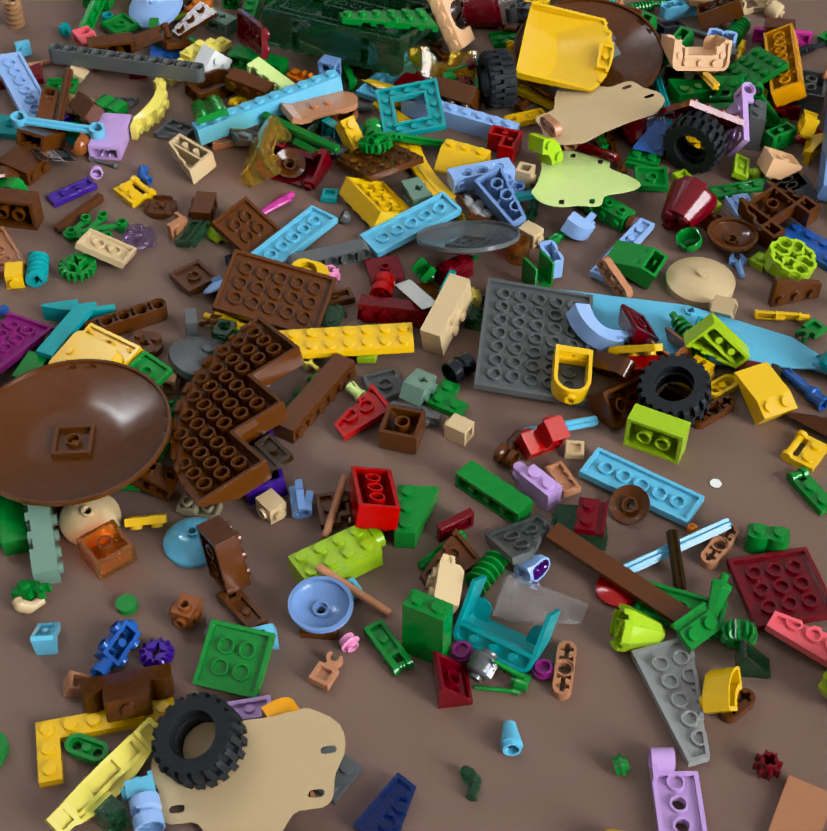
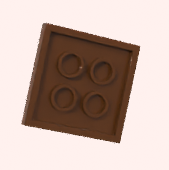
M246 196L210 224L235 249L249 253L281 229Z

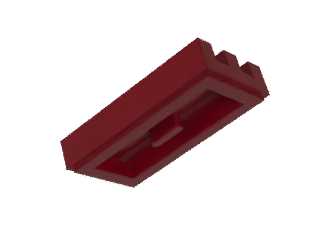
M468 508L436 524V539L442 542L448 539L455 529L464 531L472 527L474 524V511Z

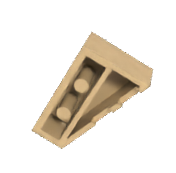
M179 133L168 142L173 158L193 184H196L216 167L213 152Z

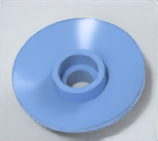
M221 275L211 279L212 283L204 290V295L219 290L223 280Z

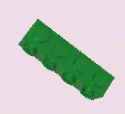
M605 196L602 205L597 207L575 206L587 214H590L592 211L597 215L596 219L620 233L625 230L624 227L628 217L635 215L633 209L610 196ZM590 199L589 203L593 204L595 200Z

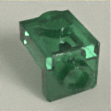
M328 304L321 326L339 327L342 318L347 317L344 307L338 304H334V306Z

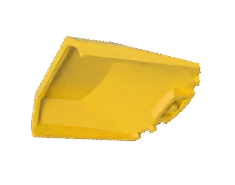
M532 1L517 62L516 77L555 87L592 92L607 76L614 55L612 32L608 29L606 19Z

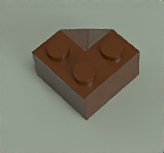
M388 404L378 431V447L416 455L426 428V411Z

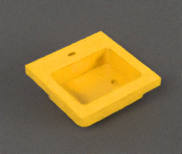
M90 322L83 331L75 332L48 364L75 359H101L129 365L144 350L141 346Z

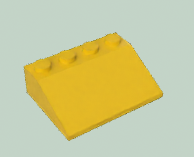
M346 176L339 192L343 200L352 207L353 211L361 216L362 220L368 223L370 228L410 209L384 181L375 180L368 182L362 178Z

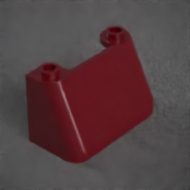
M269 135L255 166V170L259 174L258 176L262 179L268 178L303 187L307 191L315 190L333 164L328 150L320 148L319 152L314 150V153L287 147L285 142L280 144L276 142L277 138L275 136ZM283 149H295L304 156L306 167L301 176L287 179L276 172L274 158Z

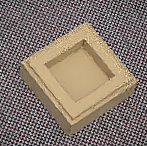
M566 440L564 444V459L584 460V441Z

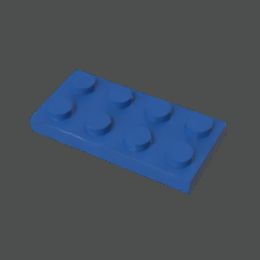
M796 222L786 227L784 237L803 241L807 247L815 252L817 267L827 272V239Z

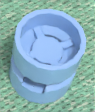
M144 791L131 797L128 803L131 817L133 818L134 831H164L166 825L163 812L161 811L162 806L159 794L154 791Z

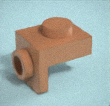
M177 211L174 213V220L166 224L168 238L172 241L188 232L187 218Z

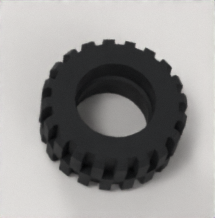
M505 48L481 52L477 61V77L479 90L484 95V106L489 110L512 107L516 102L518 90L515 63L512 55Z
M703 111L681 113L673 120L663 136V149L666 151V157H669L670 162L675 164L679 170L685 169L688 172H692V174H698L699 172L704 174L713 170L725 154L728 145L727 133L723 131V125L719 124L716 118L710 117V114H703ZM685 136L698 139L705 149L694 147L687 141Z
M669 354L668 357L664 355L659 356L658 360L653 359L650 361L649 367L645 366L642 369V374L638 377L639 405L691 422L692 426L695 424V420H701L704 417V413H707L709 409V404L711 403L710 375L705 370V367L701 363L697 364V360L692 357L688 359L683 354H680V356H675V354ZM669 382H681L692 389L688 397L679 401H667L656 393L662 385Z
M195 692L187 694L185 699L183 697L176 699V703L173 706L169 705L165 709L166 713L163 716L160 715L157 723H159L158 727L153 729L152 736L155 737V740L151 741V749L155 751L153 758L159 764L158 767L163 773L185 788L193 789L195 787L197 790H205L206 784L211 788L218 786L217 781L219 779L225 782L230 778L228 773L231 770L236 772L239 768V765L236 763L238 759L243 760L245 756L242 747H247L248 739L243 735L247 733V729L242 723V717L219 696L215 694L210 695L208 692H200L199 696ZM214 722L216 729L215 738L209 749L199 757L185 759L183 745L188 733L201 723Z

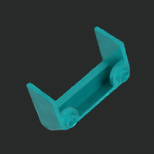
M482 575L472 579L453 630L454 639L456 642H469L473 650L482 649L483 647L487 648L498 656L497 660L518 672H528L534 667L549 643L561 610L555 609L548 613L543 625H535L530 629L528 636L523 635L490 619L492 604L488 599L480 596L487 576Z

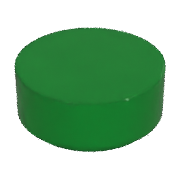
M123 594L116 600V609L121 615H132L138 609L137 598L132 594Z

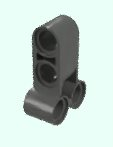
M513 0V4L505 6L507 22L513 23L528 18L531 2Z

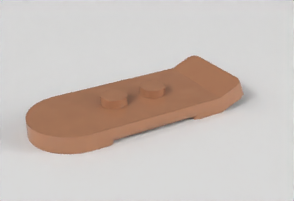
M339 91L291 104L282 103L280 110L291 123L303 125L312 122V120L354 111L358 107V97L351 92Z

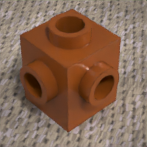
M181 592L176 602H173L169 609L172 625L180 629L185 628L192 631L196 623L198 624L202 618L203 606L201 598Z

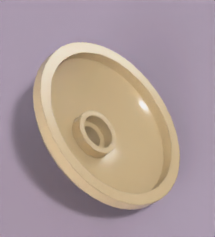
M110 495L86 503L64 506L60 512L59 526L63 536L70 543L80 547H96L106 543L117 533L122 520L121 510L118 503Z

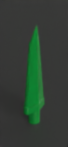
M725 572L721 573L719 579L713 578L711 581L707 609L711 610L716 618H718L732 590V586L727 583L729 574Z

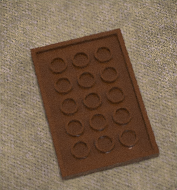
M234 249L213 303L212 311L246 321H251L260 316L278 330L321 328L337 278Z

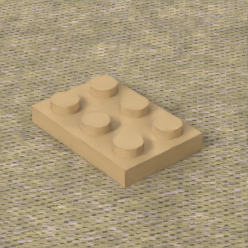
M92 228L75 244V249L82 253L89 254L98 260L105 261L121 269L133 258L137 251L136 247Z

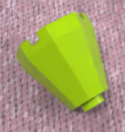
M619 603L617 607L620 610H614L609 631L610 635H614V640H610V646L615 651H631L657 644L664 640L665 628H663L659 621L626 604Z

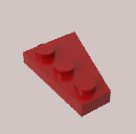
M371 384L368 387V391L357 399V403L352 408H348L333 424L334 428L342 439L346 441L383 419L389 403L376 387Z

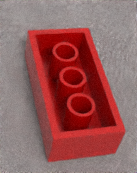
M351 466L348 492L355 527L361 529L376 528L383 531L397 530L400 504L391 469Z

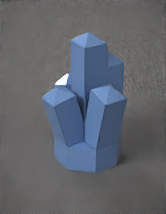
M295 479V486L289 487L292 517L298 520L307 519L313 515L314 491L306 490L304 497L302 479Z

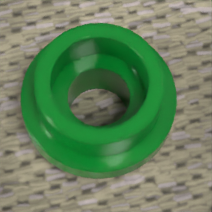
M617 753L618 756L612 757L617 776L623 775L625 777L627 776L626 771L630 770L626 756L622 757L621 753Z

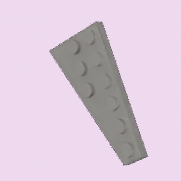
M678 638L631 650L630 656L687 768L709 762L710 752L707 732L704 726V713L699 704L701 693L698 673L695 667L694 650L687 652Z

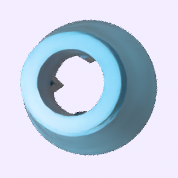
M511 720L503 723L500 748L507 756H516L520 754L523 748V742L516 723Z

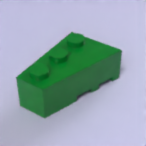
M668 79L666 93L673 105L674 103H681L691 98L699 100V103L702 104L715 103L709 101V96L716 93L711 91V88L704 80Z
M398 485L397 496L400 504V514L397 530L394 531V548H416L424 532V527L427 521L430 520L434 507L438 504V486Z

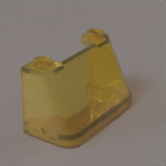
M408 47L409 61L420 76L427 79H432L435 75L443 77V72H447V68L466 64L465 59L470 58L469 55L477 61V51H452L448 55V63L436 62V56L432 55L429 51L430 47ZM468 67L452 71V73L456 74V80H459L460 76L465 74L467 76L470 75L474 79L476 67L474 68L475 73L473 70L468 71Z
M276 115L266 119L251 142L240 175L242 182L248 188L280 174L281 168L277 167L275 163L278 157L273 151L277 142L290 141L292 134Z

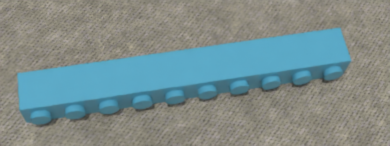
M335 69L327 70L309 79L301 80L298 83L285 86L264 96H259L248 102L227 108L229 114L200 125H198L197 121L192 122L196 139L203 146L229 136L230 128L247 129L265 122L262 120V114L266 111L275 116L284 115L280 110L282 103L291 104L343 91L341 76Z

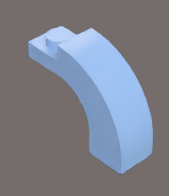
M575 303L566 313L569 324L574 332L585 343L595 349L608 352L611 346H622L630 337L626 330H613L603 326L595 318L590 304Z

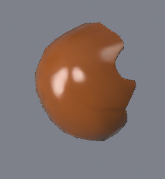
M80 132L70 153L77 157L85 155L88 152L89 137Z

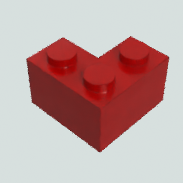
M492 125L488 132L487 149L496 151L497 159L509 157L513 163L522 148L523 131Z
M561 414L555 417L549 415L542 419L543 422L537 425V428L532 430L527 428L520 432L516 442L525 461L560 448L571 436Z

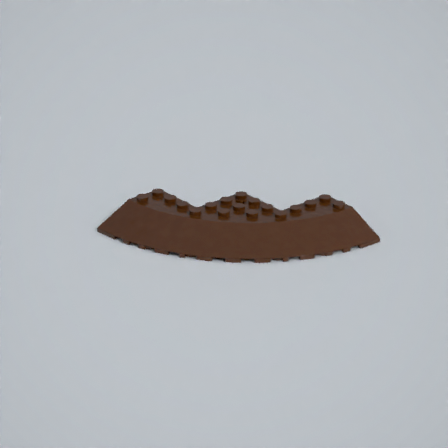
M260 316L240 327L241 331L236 335L231 334L227 337L228 341L223 345L219 344L216 347L215 353L212 356L208 355L201 363L202 367L199 371H194L192 374L193 379L191 382H187L183 388V396L181 400L177 401L174 409L175 416L172 419L171 437H169L171 459L181 485L198 507L238 500L272 478L267 461L249 443L289 419L284 401L268 389L267 386L302 366L304 361L300 347Z

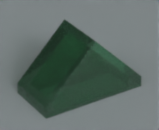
M744 638L740 639L734 663L735 666H740L741 677L771 678L769 658Z

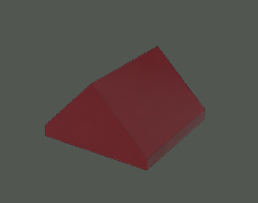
M624 304L620 306L618 325L622 330L628 331L630 335L628 341L631 345L650 344L651 340L654 342L659 340L643 314Z
M437 651L433 652L432 674L438 709L473 704L466 665Z

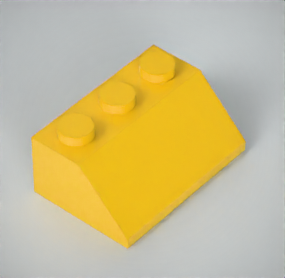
M446 139L440 147L434 172L447 175L448 168L490 161L491 150L453 139Z

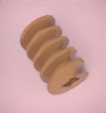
M2 0L8 28L11 30L22 28L25 25L21 0Z

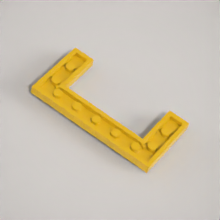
M174 697L154 700V713L151 715L110 723L107 722L105 710L35 722L38 783L40 788L64 783L61 743L65 742L68 736L74 733H82L95 737L136 729L149 716L157 723L160 715L163 716L166 713L165 709L169 705L173 706L175 704Z

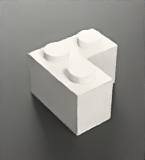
M204 43L194 62L204 64L205 73L219 68L229 69L233 61Z

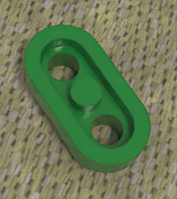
M82 733L71 734L64 743L68 756L97 766L110 753L106 742Z

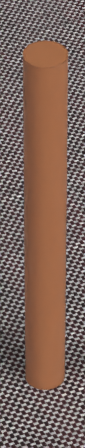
M345 474L340 476L321 535L322 540L330 537L348 481V476Z
M319 563L317 565L316 571L324 576L340 580L349 588L354 596L386 617L390 614L392 609L323 564Z

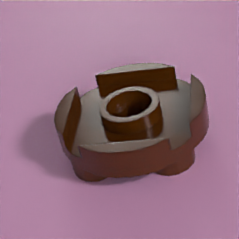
M136 330L128 338V341L141 346L143 350H146L156 358L163 352V341L159 333Z

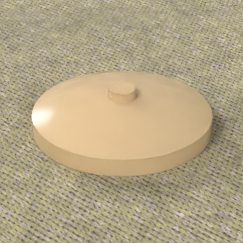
M704 257L680 259L668 268L665 276V286L672 297L683 304L698 308H709L710 301L714 300L715 294L731 298L736 286L733 273L725 265Z

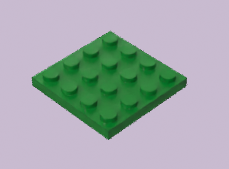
M758 46L729 64L726 70L714 74H728V76L743 75L745 77L744 82H750L753 85L756 82H761L764 85L790 67L788 62Z

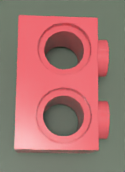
M88 25L71 30L73 42L76 46L88 47L86 37L97 36L95 31L91 30Z

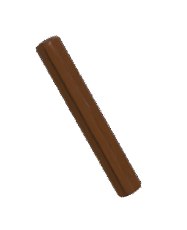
M100 193L95 194L53 226L54 231L58 234L62 233L66 228L78 221L82 214L90 212L102 203L104 196Z

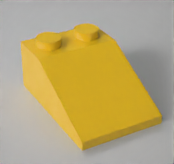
M768 362L733 373L755 425L782 417L798 408L791 391Z

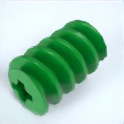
M742 16L741 19L733 21L726 31H734L738 34L736 45L751 28V22L748 18Z
M488 550L475 564V567L465 576L466 585L469 588L472 579L486 575L487 579L480 595L484 596L486 591L491 588V585L495 583V580L500 577V574L504 573V567L508 565L507 560L496 550Z

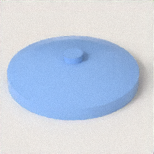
M132 0L129 6V17L139 23L141 30L146 31L148 30L150 18H159L160 25L165 22L171 23L179 14L183 0Z

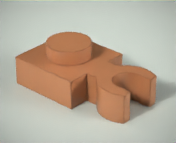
M329 651L326 655V662L319 661L308 677V682L328 691L339 675L338 668L343 664V656L340 655L338 660H331L333 652Z

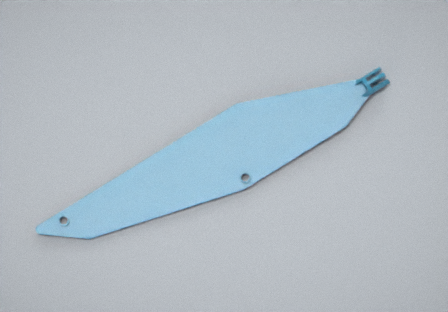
M578 292L593 295V314L603 326L609 329L622 330L618 325L620 306L622 304L643 314L659 338L655 343H662L663 349L670 354H675L679 349L667 340L665 328L669 327L674 331L669 314L675 311L677 315H682L694 326L698 316L705 318L711 313L683 304ZM715 314L748 346L751 357L750 361L768 362L770 366L774 363L780 365V368L785 369L789 367L791 369L814 370L827 375V372L819 365V359L823 354L816 353L793 337ZM708 355L710 358L708 361L715 365L729 366Z

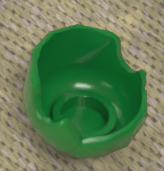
M694 227L683 228L675 237L678 248L686 253L696 251L703 242L702 235Z

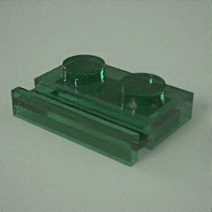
M190 220L176 238L174 244L176 247L190 248V246H193L195 248L210 229L211 222L209 220L206 222L204 220Z

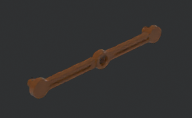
M611 130L605 132V140L608 143V147H610L612 152L619 155L618 160L615 161V171L626 174L627 167L625 162L621 160L616 146L617 139L613 137Z

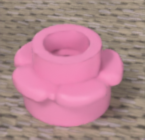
M353 632L345 634L339 640L341 650L343 652L348 651L349 653L356 650L359 646V636H355Z

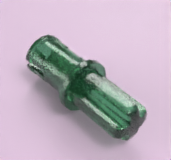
M531 199L528 208L525 210L526 221L529 220L534 223L535 218L538 216L539 201Z

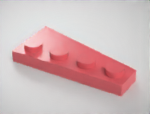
M775 611L764 630L827 668V633L823 632L822 628L813 625V627L804 625L802 620Z

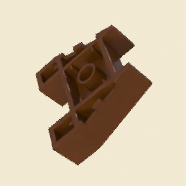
M766 180L761 194L749 202L743 197L740 198L737 213L742 219L755 226L759 234L758 243L768 249L772 241L785 236L786 230L779 225L780 223L792 217L806 228L817 220L821 205L806 195L799 196L794 194V191L791 189L784 190L779 188L778 184Z

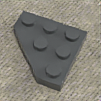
M540 514L487 532L485 533V540L512 565L522 564L534 556L550 529L549 522Z

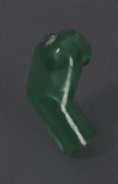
M465 765L461 767L459 774L468 786L466 799L476 801L482 780L473 768Z

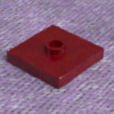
M398 255L364 260L371 286L375 274L380 271L391 273L395 277L396 283L405 281L406 277Z

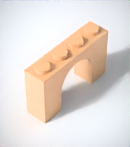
M427 0L450 54L463 49L475 40L470 25L459 29L454 23L450 11L451 3L454 0Z

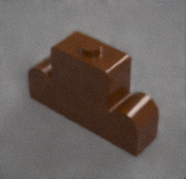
M171 663L80 679V694L84 711L96 713L105 708L107 722L109 723L151 715L154 713L153 699H167L175 693Z

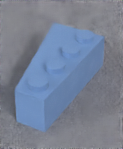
M501 164L474 180L475 193L500 222L512 224L517 228L526 222L524 211L515 196L513 188L510 186L508 177L505 175Z

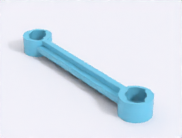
M15 111L10 115L14 128L29 125L77 133L81 132L89 134L94 140H100L106 135L105 126L101 122L84 125L29 117L23 111Z

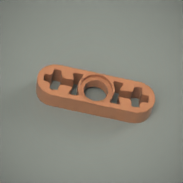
M609 256L598 259L596 263L597 269L614 294L618 297L632 298L633 290Z
M732 524L731 529L711 539L700 555L699 564L702 568L706 570L717 568L738 539L739 528L736 525ZM714 544H722L725 548L717 549ZM711 554L714 555L713 560L711 559L710 561H708V559L711 557Z
M567 640L560 642L557 646L551 691L553 697L561 701L571 697L577 646ZM565 650H569L568 659H564ZM565 666L570 669V673L563 674L558 669ZM561 681L565 682L564 691H560Z

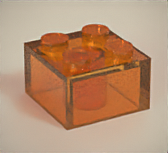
M113 519L76 538L81 557L100 581L137 561L134 544Z

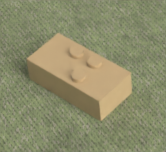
M452 273L449 274L420 328L423 350L444 356L453 336L458 334L459 325L461 322H464L466 311L472 302L470 279Z

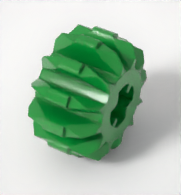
M730 618L729 621H723L719 637L725 647L737 649L738 651L740 649L748 650V648H753L756 644L758 632L755 623L748 622L747 619Z

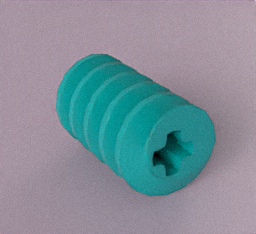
M32 251L28 254L25 282L32 288H38L48 281L50 257L45 252Z

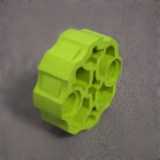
M779 237L778 240L771 242L764 254V268L773 277H780L785 280L786 278H793L794 280L809 279L817 267L816 254L799 239Z

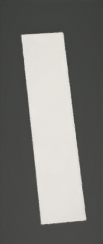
M411 279L395 284L422 310L433 306L435 300Z

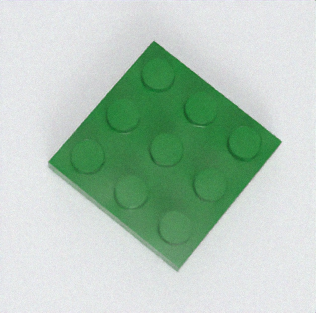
M211 619L192 684L245 698L258 697L276 634Z

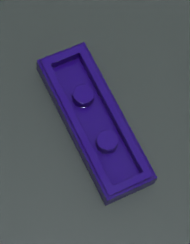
M86 177L46 195V200L54 208H57L97 190V184L89 177Z

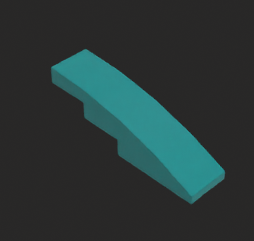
M78 299L41 304L44 319L61 322L75 305L92 309V315L88 320L116 311L115 304L97 306L96 302L79 304Z

